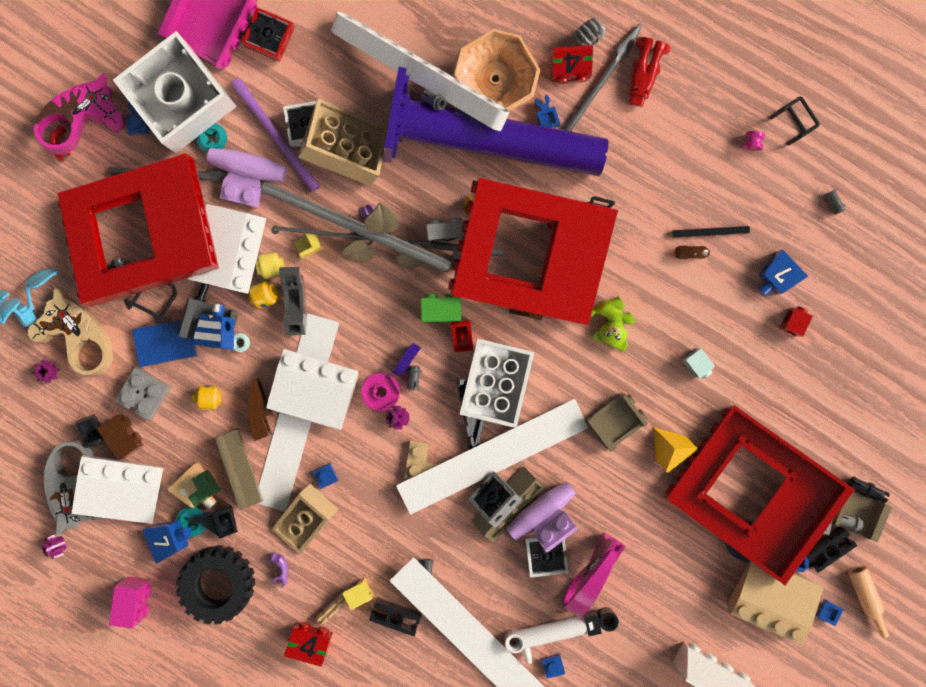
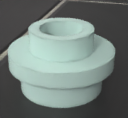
M243 333L235 334L233 350L236 352L246 351L250 346L248 336ZM238 340H243V346L238 345Z

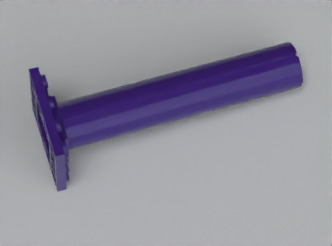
M398 67L383 162L391 163L392 158L396 159L398 142L408 139L598 177L602 174L607 158L605 154L608 152L607 138L506 119L502 130L498 131L488 127L460 109L445 106L442 110H435L427 103L410 100V95L407 94L410 75H406L407 68Z

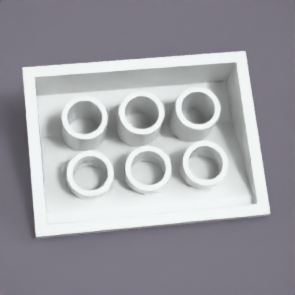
M206 204L205 208L219 269L188 279L248 294L266 218Z
M477 339L460 415L517 428L534 352Z
M284 349L276 370L266 408L341 431L358 380V371Z
M83 455L77 476L72 514L152 524L163 466Z
M683 641L672 660L684 680L695 687H755L750 681L751 677L742 671L740 673L735 672L734 667L730 664L718 662L717 657L709 652L704 654L700 651L701 648L693 643L689 645Z

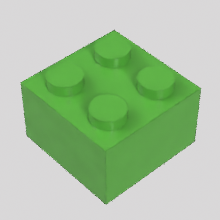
M426 294L425 298H421L422 322H460L461 298L451 294H445V298H438L437 294Z

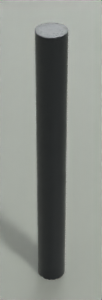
M736 226L672 230V237L750 233V227Z

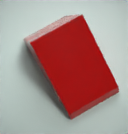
M470 320L451 322L454 351L473 350Z

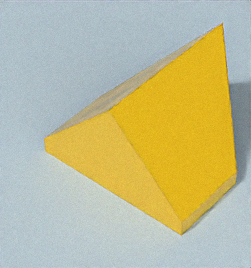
M654 427L656 461L667 473L697 450V447L686 436Z

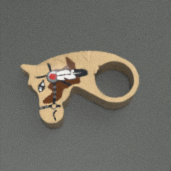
M55 288L53 299L45 303L44 314L29 327V338L34 342L47 343L54 336H65L68 362L74 371L91 376L106 372L113 361V350L105 329L85 308L67 299L62 290ZM91 340L101 347L103 356L101 363L95 369L87 371L80 364L79 353L82 347Z

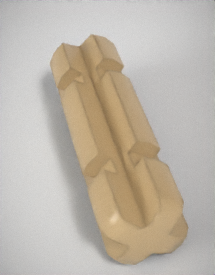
M343 592L337 597V600L334 599L323 610L324 612L317 615L316 619L321 625L325 624L329 618L341 609L342 605L344 606L347 603Z

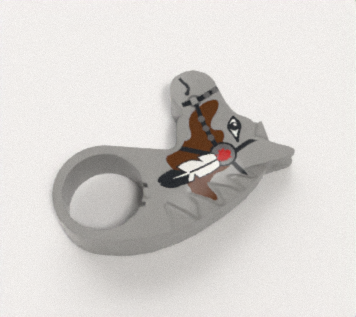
M71 440L56 446L51 452L44 470L45 495L50 512L57 522V536L63 534L67 529L74 530L78 528L79 524L85 520H98L102 518L72 514L78 474L70 475L64 471L65 469L61 464V454L67 446H73L79 449L83 455L95 457L91 446L84 448V441Z

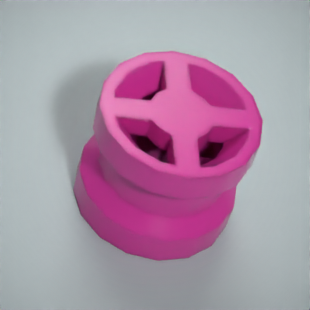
M747 131L745 134L747 140L743 148L751 151H762V140L765 139V133Z

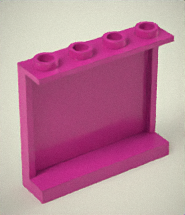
M172 0L158 34L168 38L177 31L198 56L214 64L215 67L224 70L231 63V55L240 44L239 38L242 32L246 31L249 24L248 19L250 15L254 14L258 0Z

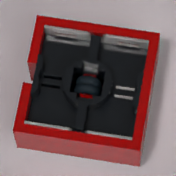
M257 7L251 20L252 27L247 29L242 44L245 48L280 62L295 26L293 22Z

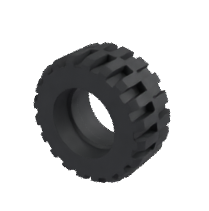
M217 545L214 548L210 546L202 551L200 550L185 563L179 571L180 576L176 580V585L179 586L176 590V595L181 597V600L178 602L181 607H186L184 612L188 616L192 614L194 615L193 619L198 622L202 619L204 624L210 625L214 621V624L217 625L221 624L224 620L226 622L232 620L234 616H237L245 608L253 596L255 579L252 578L254 575L253 568L249 569L248 567L250 564L249 560H243L241 558L243 554L240 551L235 553L233 548L229 546L226 549L223 548V545ZM216 568L229 576L232 582V594L228 599L214 600L204 593L200 583V577L204 570Z

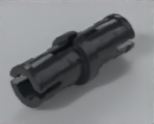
M855 476L849 480L854 483L848 482L849 486L863 493L865 497H872L882 503L888 501L885 496L890 497L889 492L875 487V484L871 482L866 483Z

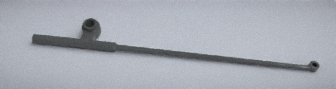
M274 225L271 229L273 234H278L279 231L374 241L362 235L278 227L277 225ZM403 240L423 247L453 251V255L449 259L452 262V269L454 260L459 257L460 252L457 251L458 244ZM493 248L491 255L503 257L504 249Z

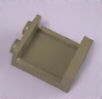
M619 394L586 419L610 452L615 450L619 443L639 428L648 425L645 421L647 419L646 415L641 409H636L634 406L636 402L630 394Z

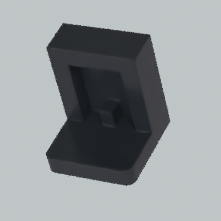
M95 414L76 421L75 425L84 438V448L95 447L102 443L103 437L97 430L101 424Z

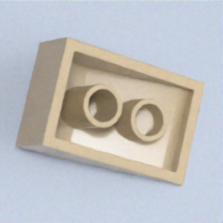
M309 484L296 497L271 530L300 555L339 509Z

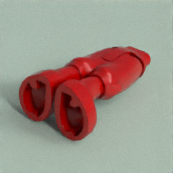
M647 37L636 38L635 45L640 48V56L633 63L634 69L630 84L629 104L643 107L645 100L649 98L656 77L660 73L659 61L663 55L669 54L671 46L663 41L655 42L652 59L647 64L648 55L654 40Z

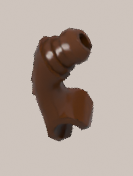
M683 245L675 248V257L678 259H704L710 255V250L705 246Z

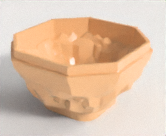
M492 29L459 49L453 77L511 111L534 97L540 68L521 36ZM497 78L499 81L493 82L492 79Z

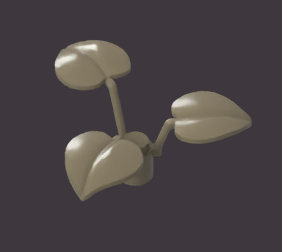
M380 202L365 219L366 228L374 233L385 232L394 236L393 231L399 225L396 215ZM361 239L354 240L344 247L341 251V257L355 263L367 262L374 256V250L371 248L374 241H370L367 244L366 241ZM412 244V245H415V246H417V247H419V248H422V249L426 250L424 247H422V246H420V245ZM397 251L399 255L396 257V260L403 267L415 268L425 264V262Z

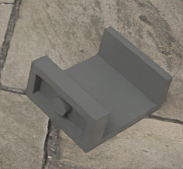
M188 298L177 335L193 339L199 316L201 314L212 315L213 304ZM225 308L224 317L234 319L235 326L237 321L236 311Z

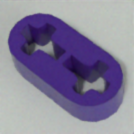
M413 342L393 370V373L401 378L421 347Z

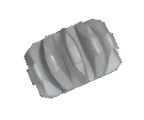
M591 18L577 28L572 39L576 46H595L604 37L606 29L601 21L599 22L598 19Z

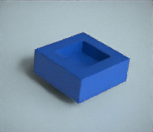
M331 463L313 471L320 489L339 481Z
M824 599L815 616L836 626L844 609Z
M560 653L541 658L547 679L565 674Z

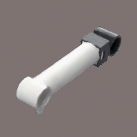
M604 607L598 611V614L595 610H591L581 617L576 616L520 630L510 629L505 634V646L511 653H519L523 650L526 663L531 664V647L587 634L589 637L602 634L601 628L611 632L618 627L619 620L611 608ZM606 616H612L610 622H603ZM512 638L519 639L517 644H511L509 641Z

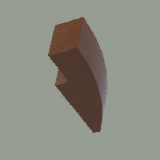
M259 378L251 380L248 397V418L254 441L272 435L266 416L273 413L272 410L266 408L268 400Z

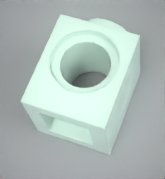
M696 348L682 359L695 378L702 377L704 379L712 373L711 370L715 367L701 348Z

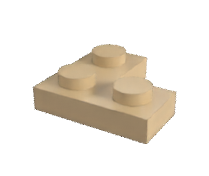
M410 440L404 479H411L439 465L438 463L426 462L429 443Z

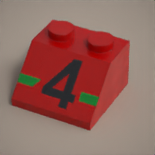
M593 45L553 48L550 58L552 82L566 84L568 81L576 80V83H583L590 79L593 65Z
M296 622L284 657L322 667L328 653L333 632H330L325 627H312L307 622Z

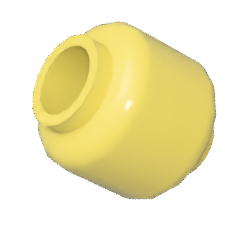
M275 252L259 255L258 260H256L258 276L262 275L264 279L279 277V268L284 267L283 258H279Z

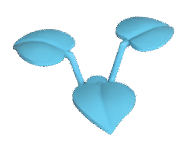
M43 269L33 273L26 279L25 285L27 286L25 291L28 306L20 304L18 298L6 300L5 298L9 296V292L0 290V323L5 324L6 319L12 312L15 313L23 327H29L35 323L37 317L32 311L35 307L32 304L30 289L41 286L60 271L57 269Z

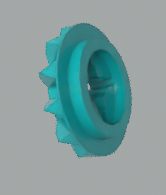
M217 123L213 124L196 138L199 147L205 152H208L210 148L223 149L228 141L227 132ZM206 134L212 136L216 134L215 138L217 139L218 143L214 141L209 143L210 139Z
M186 507L179 512L176 521L181 522L182 528L188 527L190 523L188 518L191 519V517L204 512L201 508ZM195 521L197 525L193 524L189 527L192 533L191 537L200 535L205 530V527Z

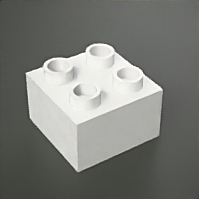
M177 31L113 79L159 141L175 153L237 107L194 50Z

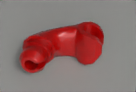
M61 125L57 126L55 130H51L50 144H60L62 136L66 133V130ZM55 155L59 160L65 161L62 155Z

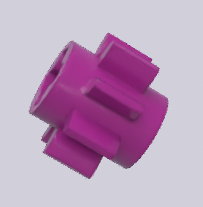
M42 360V365L35 364L36 369L32 374L38 377V382L44 380L46 384L51 383V379H58L56 375L60 369L56 368L55 361L48 363V360Z
M393 406V410H388L386 422L389 424V427H394V430H402L403 426H407L410 417L406 408Z
M56 534L44 538L46 542L42 543L41 547L46 557L51 556L52 559L64 555L62 551L66 550L67 546L62 536L57 537Z

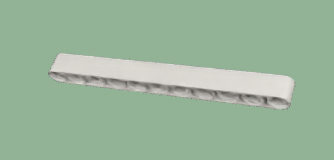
M337 12L331 28L333 34L397 72L398 67L407 68L406 75H410L409 79L436 95H443L448 103L488 127L498 131L502 130L510 113L507 108L351 16Z

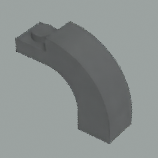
M299 266L280 267L279 275L284 293L283 324L286 336L306 335L307 309L303 275L300 273Z

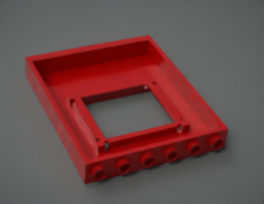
M186 153L58 193V206L62 212V225L66 232L65 240L69 246V259L73 265V278L78 289L77 297L82 305H98L219 269L195 160ZM142 200L154 256L107 270L96 213Z
M477 177L476 181L473 180L470 190L473 193L472 201L468 200L466 212L469 214L467 220L463 221L461 232H464L463 240L459 239L457 251L460 253L458 259H455L452 270L455 271L454 279L450 278L448 285L451 295L589 325L618 210ZM501 213L553 225L539 284L487 273Z
M733 405L731 408L727 407L723 411L721 422H716L712 426L710 437L708 439L704 438L698 447L701 449L697 455L695 453L691 455L687 461L689 466L686 470L682 468L678 473L676 484H671L667 488L665 499L786 586L855 489ZM741 446L787 477L752 526L707 495V492Z

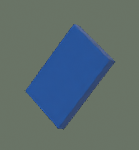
M181 320L132 330L139 367L197 356L196 346L192 344L193 339L177 335Z

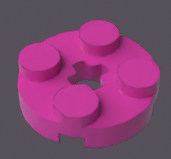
M387 373L371 375L365 380L362 387L363 401L369 408L377 411L391 409L400 397V386L397 380ZM378 387L386 389L384 397L376 395Z

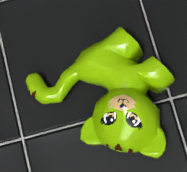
M617 296L611 300L600 301L593 306L591 317L598 313L608 319V322L594 333L593 339L623 352L628 347L626 340L628 332L624 327V323L630 325L635 323L636 320L630 312L623 313L622 309L625 307V304Z

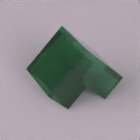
M209 470L191 479L198 490L188 496L193 506L196 507L221 490Z

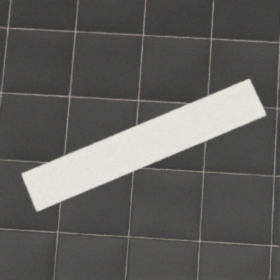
M307 314L306 335H301L297 353L329 362L339 322ZM279 413L259 483L263 501L257 504L284 512L287 510L310 429V421Z
M573 399L517 428L507 431L396 485L409 513L413 514L487 478L493 471L497 473L587 429L588 426L576 400Z
M412 558L390 580L497 687H544L415 558Z

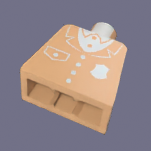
M200 462L190 467L168 489L170 493L191 508L202 503L209 510L217 503L210 495L216 488V485Z

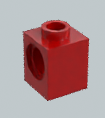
M803 307L789 308L780 329L795 337H803L813 316L808 314V310Z

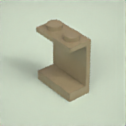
M853 492L833 519L832 524L854 532L851 528L839 525L843 514L854 518L860 517V520H863V527L861 531L854 533L878 543L892 507Z

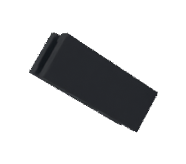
M837 527L829 535L817 541L807 555L809 562L818 554L821 555L814 563H809V567L819 573L857 547V544L848 538L850 534L846 529ZM844 536H846V537L844 538L845 541H844L843 543L837 545V542H838L841 538H843ZM831 546V551L826 554V548Z
M377 597L374 608L377 609L379 607L388 611V614L384 616L372 610L369 621L415 637L422 613ZM397 613L401 618L393 620L390 615ZM404 618L416 620L414 626H411L403 621Z

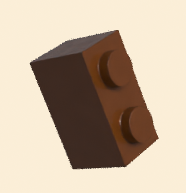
M123 414L115 415L97 428L118 460L128 457L144 446L141 442L142 437L130 426L132 425L131 421Z

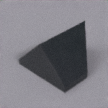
M230 504L191 517L216 534L219 539L238 532L233 508Z

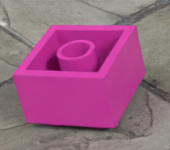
M127 577L114 586L109 625L134 628L148 616L150 607L147 603L152 593L151 580Z

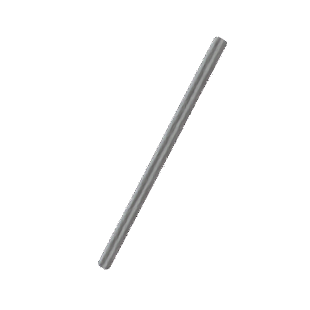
M263 182L261 185L263 193L445 272H448L451 268L452 262L385 232H371L364 223L271 183Z

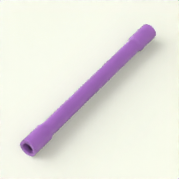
M241 78L234 80L231 83L234 90L254 113L300 175L301 180L309 191H316L320 187L319 183L305 168L251 95V92Z

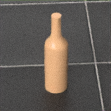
M866 566L854 567L848 571V575L863 611L875 622L881 638H887L889 634L882 619L884 608Z

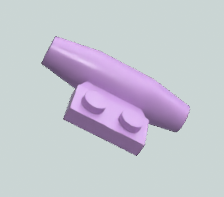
M210 148L207 154L208 164L229 172L223 179L221 199L259 207L262 194L260 180L283 182L286 176L287 168L265 157L237 150Z
M567 481L547 491L523 509L506 527L507 531L516 540L535 530V537L548 553L578 530L569 515L562 511V508L576 495V492Z

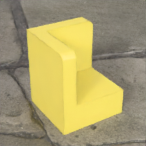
M305 233L306 236L294 242L299 251L300 258L305 259L323 249L316 234Z
M363 578L357 582V585L344 591L343 596L350 609L353 610L372 600L373 593L366 579Z

